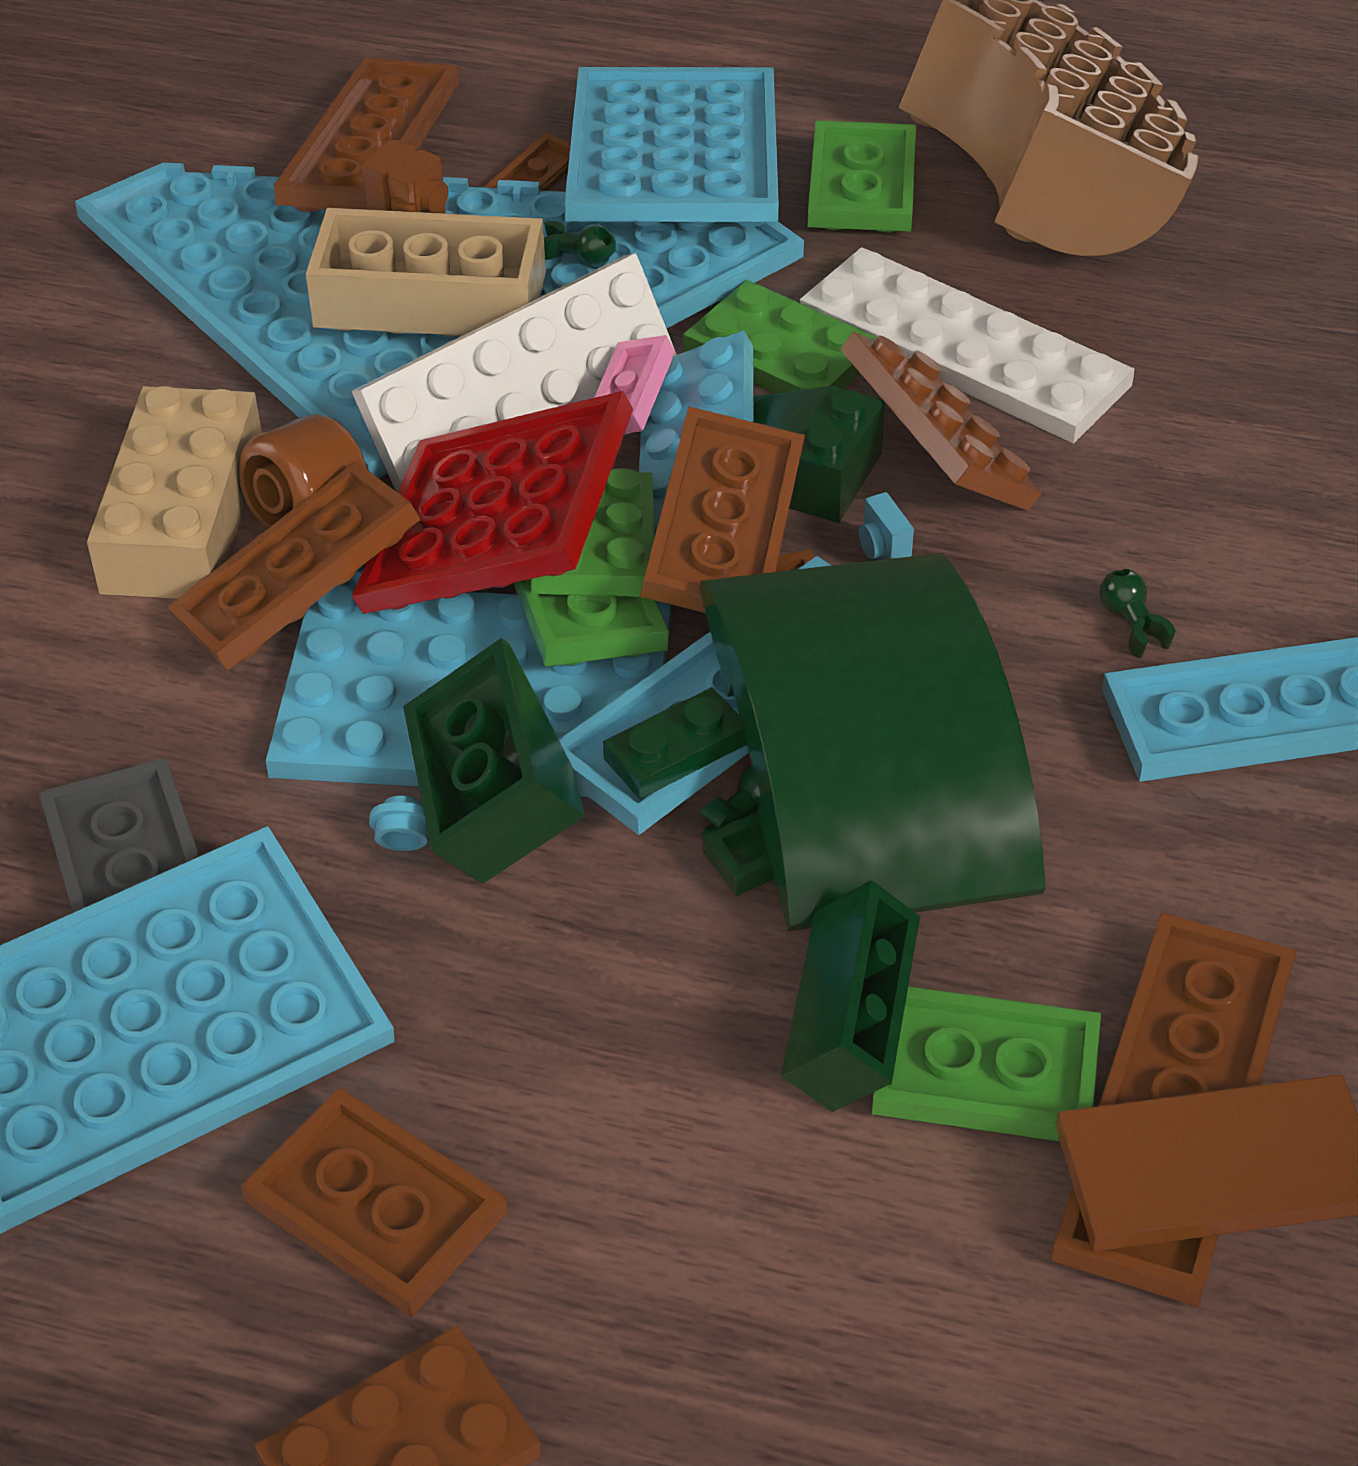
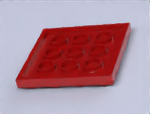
M619 391L420 440L397 493L411 503L421 520L409 528L396 544L381 550L366 562L351 596L362 613L367 614L386 609L397 610L409 604L438 598L449 599L466 592L490 587L502 588L518 581L547 575L559 576L567 571L575 570L633 411L625 393Z

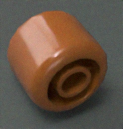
M314 414L300 417L252 437L241 451L238 472L240 487L246 504L256 520L267 530L356 461L365 469H367L359 445L352 434L341 423L325 415Z

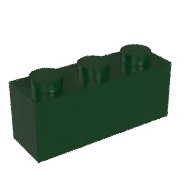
M872 880L814 912L781 1072L782 1078L831 1112L892 1084L920 916Z

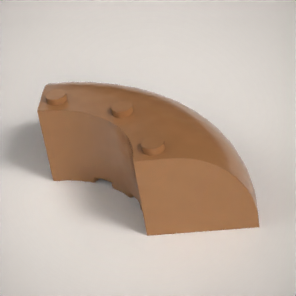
M942 0L898 108L909 113L911 119L925 127L935 128L972 156L983 168L987 177L994 184L999 196L1000 208L994 222L1006 227L1007 233L1017 240L1036 242L1055 251L1079 256H1100L1121 252L1138 245L1155 234L1171 218L1182 201L1196 171L1198 155L1192 154L1196 143L1194 134L1184 132L1183 130L1187 122L1185 113L1176 101L1167 99L1165 102L1159 93L1163 85L1154 74L1140 62H1126L1119 57L1122 46L1098 27L1091 28L1090 33L1078 26V20L1073 16L1075 11L1063 4H1058L1055 7L1045 5L1038 0Z

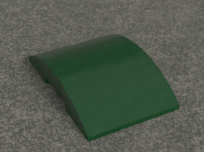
M943 553L701 580L699 588L727 697L735 696L761 796L757 813L788 931L811 928L816 910L870 880L874 881L915 913L1043 894L1046 885L1039 818L1027 752L1014 701L997 649L981 611L965 581Z

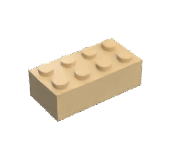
M327 208L306 271L313 328H331L340 331H386L395 334H441L449 337L463 336L541 296L546 274L543 219Z
M169 386L142 387L87 540L99 594L178 599L229 559L246 504L240 487L238 472L241 451L252 437L262 433L255 392L230 391L226 389H186Z

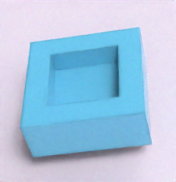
M884 492L865 498L864 524L859 527V539L866 556L869 559L875 558V560L912 556L914 528L889 494Z

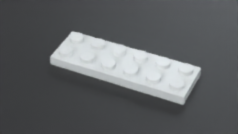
M863 247L800 299L801 304L852 325L875 337L881 335L890 339L909 355H912L916 350L926 354L942 368L938 376L944 382L953 385L967 395L1073 444L1133 383L1134 368Z
M636 253L624 255L351 392L394 489L398 492L420 440L594 398L618 342L666 335L672 346L673 344Z

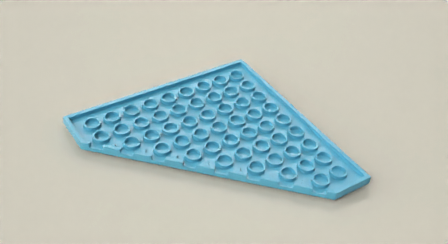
M167 162L158 164L75 201L78 218L297 417L322 414L335 419L354 437L362 451L367 470L377 478L387 474L351 391L461 336L449 337L441 334H395L386 331H340L331 328H313L306 271L326 210L301 212L293 206L275 205L274 184L279 177L255 176L254 167L213 165L212 173L185 172L184 163ZM443 177V182L447 184L449 191L445 204L446 214L543 219L544 237H547L544 226L546 221L561 222L565 227V231L579 233L580 230L586 227V225L579 222H565L566 192L541 191L540 182L498 180L497 188L469 187L468 178ZM607 222L601 225L609 229L616 240V251L609 257L606 264L624 255L636 253L666 328L726 298L744 281L749 280L755 283L804 257V240L779 222H766L755 227L743 226L737 222H713L701 227L690 226L684 222H660L653 226H638L632 222ZM564 253L557 258L545 259L546 274L540 297L602 266L591 267L581 262L577 254Z

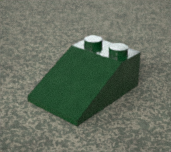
M835 386L753 396V422L805 435L789 509L840 523L882 454L884 400Z
M502 637L403 706L431 851L481 884H484L585 817L573 767L512 647Z

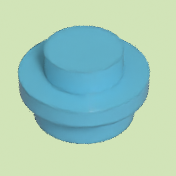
M393 796L370 811L369 825L375 831L374 839L380 846L396 851H413L427 844L428 830L423 805L420 800L409 796Z

